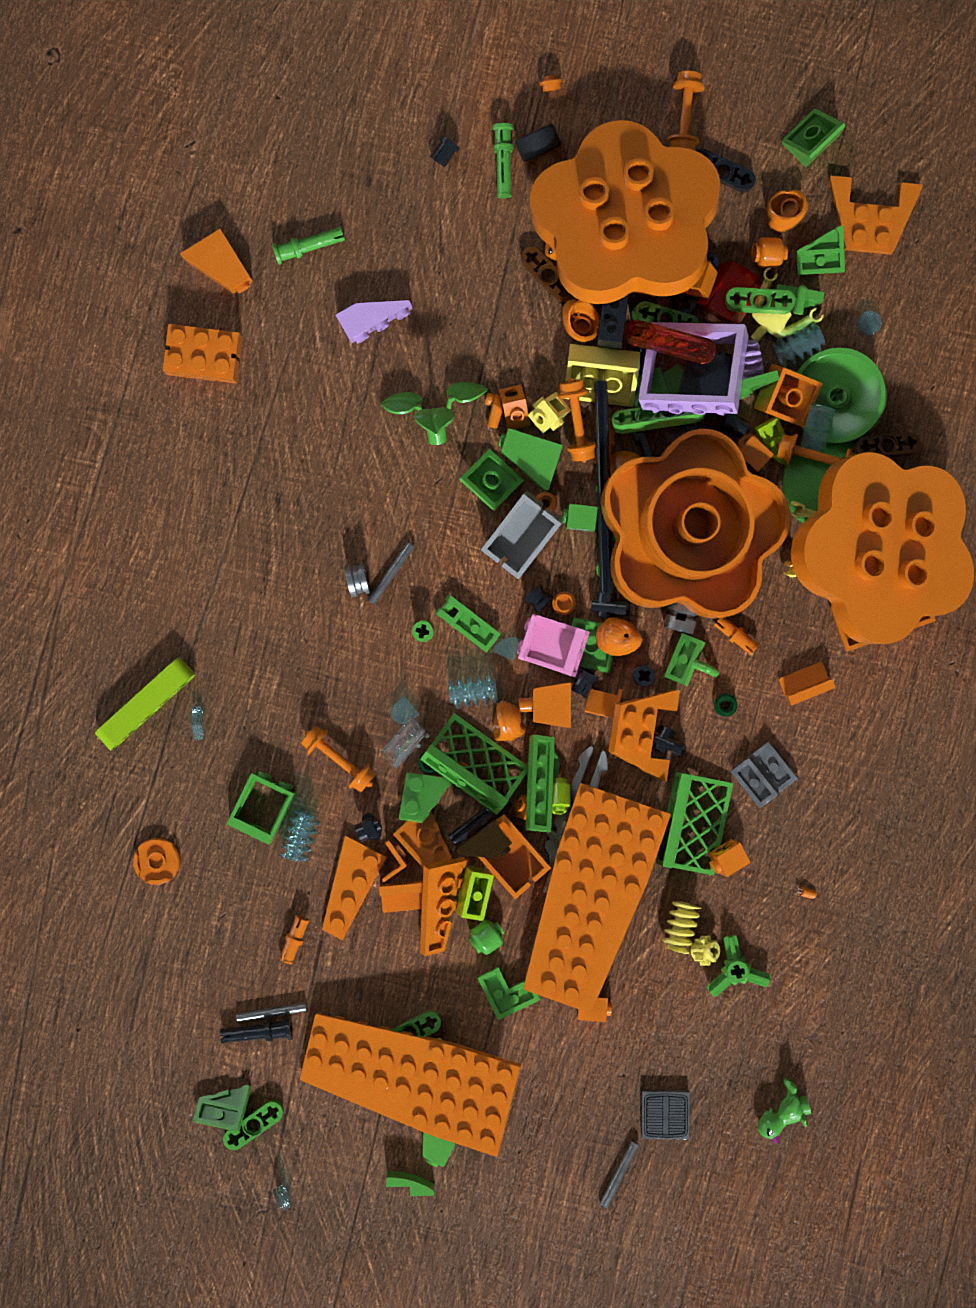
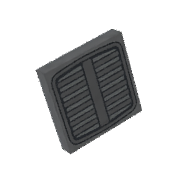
M642 1090V1139H689V1090Z

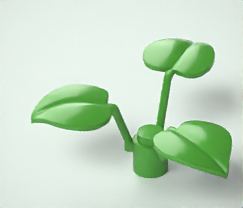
M473 382L455 383L447 389V395L451 397L448 399L446 408L422 409L419 405L423 401L422 397L412 392H401L391 395L380 405L386 411L393 414H406L416 409L417 412L414 414V419L422 428L427 430L428 443L431 445H441L447 441L445 427L455 418V413L451 410L453 401L456 400L459 403L473 401L486 393L488 388Z

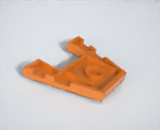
M830 176L829 184L832 188L833 202L837 210L839 226H844V250L892 255L923 184L901 182L899 185L898 205L893 207L850 202L852 178Z
M670 689L667 692L655 693L645 698H636L615 704L609 752L637 766L645 773L653 775L654 778L667 781L670 760L651 758L657 711L658 709L677 711L680 690Z

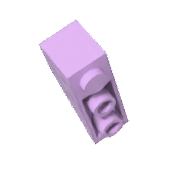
M409 300L355 303L336 314V317L350 342L356 341L358 344L369 338L368 334L374 330L380 332L390 325L388 322L395 318L401 320L408 316L412 305Z

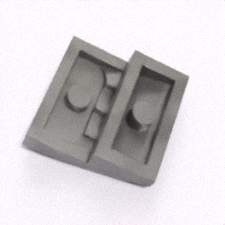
M770 740L730 771L759 808L778 796L779 792L799 777Z

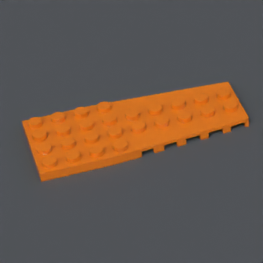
M580 783L557 850L524 990L588 1013L592 1012L648 883L671 813Z
M318 1012L314 1017L300 1080L426 1134L497 1157L500 1153L522 1064L457 1043L427 1036L424 1038L418 1037L410 1032L392 1031L388 1027H375L367 1025V1022L345 1020V1017H332Z

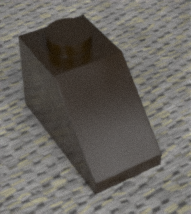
M493 819L457 847L456 851L461 855L494 858L498 855L501 858L511 850L509 845L512 844V841L497 821Z

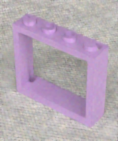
M651 322L638 399L642 409L652 411L653 413L669 411L674 414L682 412H693L698 415L706 413H717L719 415H724V413L737 414L748 343V332L745 324ZM658 342L735 344L728 396L650 394Z

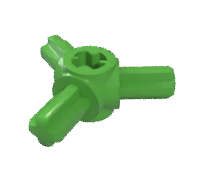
M736 935L725 936L723 940L727 958L724 959L725 966L721 968L723 973L707 986L708 991L714 997H717L730 984L735 986L738 982L745 984L746 981L767 987L770 983L771 975L751 968V963L746 962L745 956H741ZM738 965L740 968H742L741 971L738 970L740 973L737 975H735L734 972L731 971V969L734 970L733 966Z

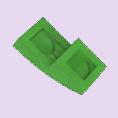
M387 1171L386 1187L410 1186V1196H434L435 1184L429 1180L406 1172Z

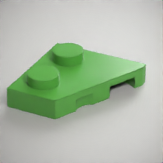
M844 226L833 229L795 251L796 275L845 272Z
M778 371L743 379L740 399L750 397L753 391L780 380Z
M407 772L399 820L423 823L452 782L443 777Z
M244 1085L242 1088L231 1091L225 1090L216 1095L199 1097L193 1122L240 1132L251 1087Z

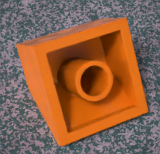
M771 363L768 373L778 371L780 380L761 388L753 408L805 428L823 383Z

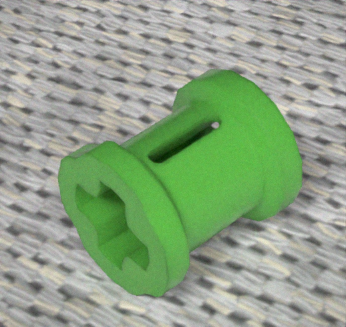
M419 621L414 624L412 634L416 640L427 642L433 637L434 629L429 622ZM423 625H426L429 635H424L423 638H420L417 628H422Z

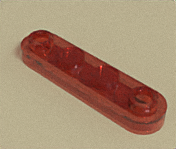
M641 320L629 322L624 329L627 342L634 346L700 364L709 363L716 357L715 343L709 338Z

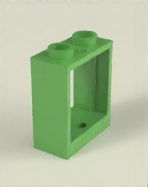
M259 770L258 773H251L227 825L270 845L296 792L292 790L293 786L281 780L277 783L271 780L272 776ZM256 781L287 796L270 831L240 817Z

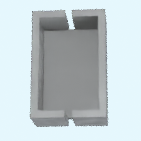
M528 491L522 495L481 549V551L497 563L503 557H506L507 560L503 563L502 567L517 579L523 575L565 521L549 507L544 510L542 508L544 503Z

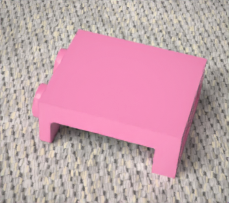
M532 614V617H529L525 623L524 631H527L525 638L518 645V659L576 677L590 632Z

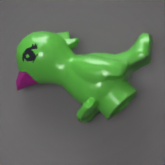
M789 1078L783 1080L787 1088V1094L777 1112H774L772 1107H770L769 1111L765 1110L757 1126L761 1136L771 1139L777 1144L780 1133L786 1125L801 1120L802 1124L806 1127L808 1123L805 1115L811 1114L807 1096L798 1097L797 1085L795 1081Z

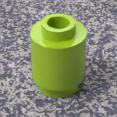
M553 778L552 813L557 815L565 814L567 810L571 809L570 785L565 778Z

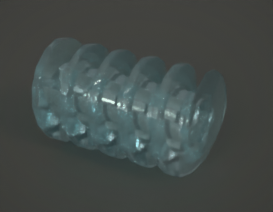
M815 322L811 324L810 329L806 326L803 327L802 333L797 330L793 333V337L788 334L784 340L781 338L777 339L776 345L771 342L774 355L784 368H787V360L794 365L796 364V356L803 361L804 352L812 357L813 348L821 352V345H825L824 336Z
M486 675L485 681L482 682L481 678L477 676L475 683L472 682L470 677H467L465 685L459 678L456 686H454L451 680H448L451 706L454 703L457 709H460L462 701L467 708L470 706L471 700H473L475 706H479L480 699L483 700L485 705H488L489 698H492L494 704L498 702L495 677L494 681H492L490 676Z
M294 809L293 811L298 814V817L290 818V820L296 825L287 827L293 834L284 837L290 843L281 846L287 852L281 853L279 856L296 862L308 861L309 857L304 853L311 852L312 850L307 844L314 843L315 841L310 835L317 834L318 832L313 826L320 825L321 822L314 815Z

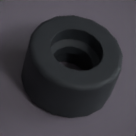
M551 123L515 140V144L523 162H527L561 146V141L554 125Z

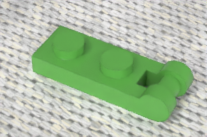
M448 594L445 598L446 602L441 608L438 607L435 614L487 653L501 634ZM453 607L459 610L454 618L448 615Z

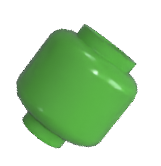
M486 919L470 930L471 937L468 939L478 954L482 952L488 955L502 946L504 931L498 922L493 924L490 920Z

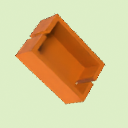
M168 324L166 346L170 350H165L163 372L170 376L237 384L240 363L236 358L241 357L243 337L239 332Z
M503 812L495 820L511 839L512 844L509 845L511 850L501 858L498 855L494 858H478L513 898L516 899L531 886V881L529 880L531 876L533 881L536 882L551 869V865L506 813Z

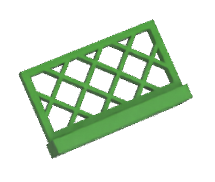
M455 713L420 759L496 815L504 808L528 772L526 764ZM453 722L462 727V735L452 736L450 726ZM469 738L480 740L482 748L471 749ZM464 739L466 750L455 751L453 740ZM441 741H449L451 752H442L436 745ZM488 752L498 753L501 762L490 763ZM483 753L486 764L475 765L472 754ZM468 755L470 766L460 765L457 756ZM514 765L522 772L519 776L510 777L507 766ZM503 767L505 778L494 779L492 768ZM487 768L489 780L478 778L476 769ZM506 782L508 792L505 796L496 790L495 783Z
M678 771L675 772L667 810L671 815L660 845L657 864L668 868L683 869L709 875L715 874L710 865L709 869L701 868L696 860L705 853L708 854L711 849L714 850L721 845L733 783ZM692 780L700 781L705 789L696 796L690 790ZM718 785L725 786L724 796L716 800L711 790ZM708 793L713 804L703 810L697 799ZM694 802L700 813L689 819L685 813L686 807ZM717 807L720 817L712 824L706 813ZM703 816L709 826L698 833L692 823ZM690 826L695 836L684 842L681 838V831ZM712 830L715 835V841L707 847L701 836ZM698 839L704 850L693 856L687 846ZM685 849L690 859L683 864L675 863L677 853Z

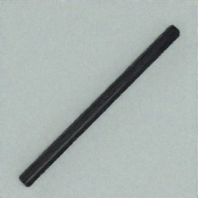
M598 380L594 382L600 592L602 594H610L613 592V578L611 575L612 531L607 526L601 510L602 490L610 477L607 381Z

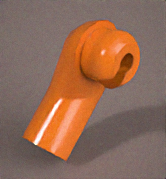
M488 393L484 403L492 407L487 426L498 428L503 412L501 398L498 394Z

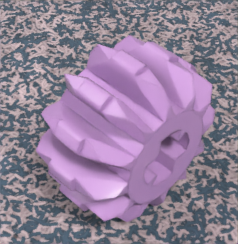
M748 340L742 380L764 373L760 347L756 340Z

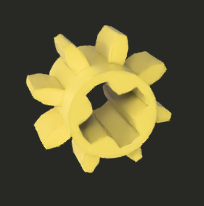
M700 936V939H695V942L691 945V956L694 958V961H700V965L710 966L711 962H716L720 955V946L717 941L711 940V936Z

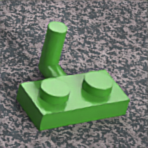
M777 284L775 287L776 290H788L794 294L796 298L794 314L803 315L804 307L816 308V306H820L824 299L825 292L809 290L804 285L797 288ZM782 297L781 301H779L783 304L790 303L786 302V298Z
M682 633L664 677L688 686L695 669L713 677H717L720 672L718 668L699 660L705 642Z

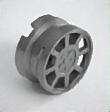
M363 561L359 562L358 566L344 565L351 598L357 597L359 593L363 592L370 594Z

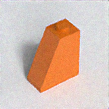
M218 229L180 253L189 265L233 294L235 292H244L250 287L249 284L253 282L221 229Z

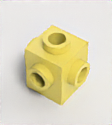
M557 392L546 399L541 397L532 405L534 410L528 415L542 433H545L550 428L553 431L559 428L564 423L562 418L571 411L564 400L558 398Z

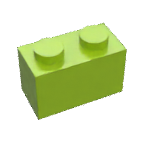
M467 865V868H463L461 876L463 883L462 887L458 889L455 912L461 918L484 921L494 875L486 868Z

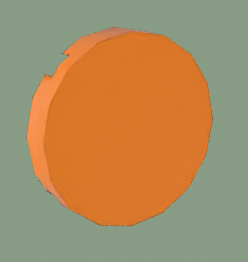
M155 837L144 841L138 847L133 857V866L136 874L145 882L154 885L169 882L176 876L181 863L179 850L171 841L165 838Z

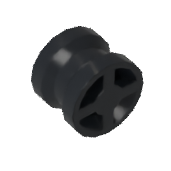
M539 584L524 601L530 603L534 607V611L538 613L553 596L550 593H546L543 590V586Z

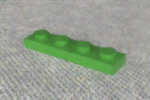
M529 736L526 830L551 832L555 737Z

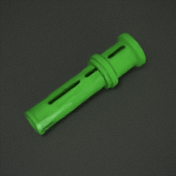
M498 123L492 125V129L495 131L493 150L494 153H497V198H511L510 153L514 150V145L511 144L513 124Z
M339 226L338 228L299 240L293 237L291 241L279 245L274 243L272 246L278 265H280L284 260L294 257L299 259L303 256V253L345 241Z

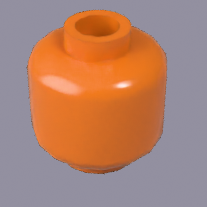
M761 237L757 240V243L752 245L751 258L759 268L767 269L771 267L770 269H777L782 265L783 260H787L788 247L784 246L782 239L778 237Z

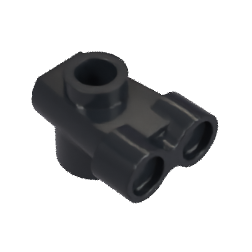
M597 592L596 600H592L591 611L597 612L596 616L610 618L611 614L628 617L630 604L627 602H615V594Z
M659 725L657 731H654L652 748L658 752L665 753V750H667L671 754L682 758L686 750V744L673 740L676 732L665 726Z
M372 813L364 814L362 822L354 825L361 842L369 839L378 840L382 835V826L378 818H375Z

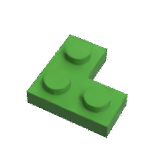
M499 966L477 977L498 1020L541 1000L539 995L524 990L525 980L509 987Z

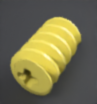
M674 901L672 904L677 907V910L670 911L669 913L675 919L667 920L672 929H664V932L670 936L669 938H662V941L667 944V949L689 954L690 951L685 946L692 945V941L687 937L694 936L695 934L689 927H697V922L692 918L700 917V914L694 909H701V907L682 901Z

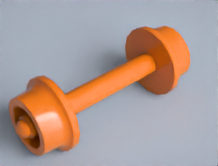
M691 70L681 71L678 73L677 81L673 84L675 90L684 92L680 133L668 136V142L670 147L695 150L696 145L699 144V138L689 135L693 93L704 91L705 85L702 83L701 73Z
M570 377L567 381L559 383L560 393L557 395L559 399L569 398L577 444L566 447V450L570 452L572 461H582L585 463L587 460L596 457V442H586L579 402V396L588 394L589 389L585 388L583 379H573Z
M784 434L782 441L776 444L779 449L777 458L785 460L788 465H790L793 455L829 465L842 459L797 446L799 434L794 436ZM848 448L845 457L856 455Z
M315 725L311 731H305L306 737L301 744L307 749L308 755L316 747L355 778L349 785L350 789L355 788L362 792L366 786L372 787L371 780L375 777L376 773L370 768L369 763L360 771L323 740L329 731L328 729L323 730Z

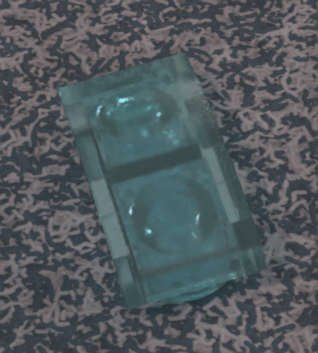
M812 403L801 447L825 453L835 409Z

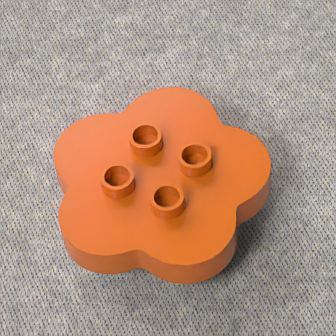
M625 120L611 121L592 130L581 143L578 153L573 159L556 163L537 177L530 192L531 219L535 231L540 238L556 250L559 279L564 288L575 298L587 303L605 304L617 301L633 291H641L655 296H672L694 286L705 270L708 251L706 228L712 222L718 210L720 178L714 164L703 154L688 148L665 147L649 129L638 123Z
M697 429L681 435L664 450L660 457H641L624 463L608 478L601 494V510L604 520L616 538L611 556V575L618 591L627 600L642 607L658 608L673 603H681L693 613L706 618L717 619L735 615L746 609L753 602L762 582L763 560L782 545L788 535L791 524L790 507L782 491L769 480L751 474L747 470L744 457L738 446L726 435L711 429Z
M871 452L839 459L828 468L821 480L817 512L803 522L794 536L791 547V561L797 578L809 591L830 601L838 625L853 640L863 644H890L902 640L914 630L923 616H938L953 612L966 601L972 590L974 565L970 552L961 539L966 516V504L962 489L952 475L934 466L902 469L890 458Z

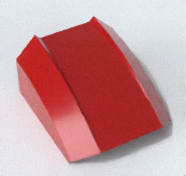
M735 261L721 263L717 270L718 273L709 298L700 297L696 307L703 311L705 310L726 324H740L746 313L730 311L725 305L726 295L730 289L736 287L760 289V281L758 275ZM734 295L733 299H730L734 300L736 305L741 301L738 295ZM747 295L746 300H744L747 301L746 306H749L750 295Z

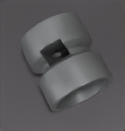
M681 603L670 604L668 608L671 610V613L666 615L663 627L694 634L696 625L694 616H697V614ZM677 614L687 615L686 621L678 620Z

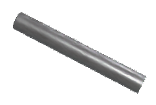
M407 542L367 599L372 604H376L415 548L413 545Z
M302 1002L236 1013V1020L239 1023L306 1012L307 1004Z
M633 1140L630 1141L599 1203L603 1207L608 1208L640 1145Z

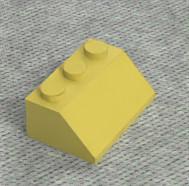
M570 344L565 381L570 377L573 379H583L585 388L589 389V393L579 396V401L595 402L594 382L605 380L608 385V404L633 407L640 368V352Z

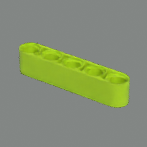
M178 657L95 732L96 736L110 751L114 750L183 688L196 673L181 657Z

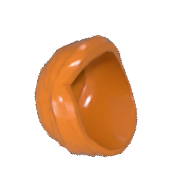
M796 189L789 191L781 190L775 193L767 205L770 229L780 233L796 226L808 210V198Z
M571 299L567 301L563 306L562 321L568 335L580 342L594 340L598 335L601 320L596 307L592 303Z
M618 617L608 618L600 624L596 631V644L599 649L613 656L627 655L636 651L641 646L643 640L641 634L631 622Z
M504 700L497 703L493 723V733L496 741H513L526 733V727L522 722L518 708Z

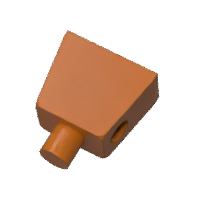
M566 682L533 688V698H519V712H533V722L571 728V683Z

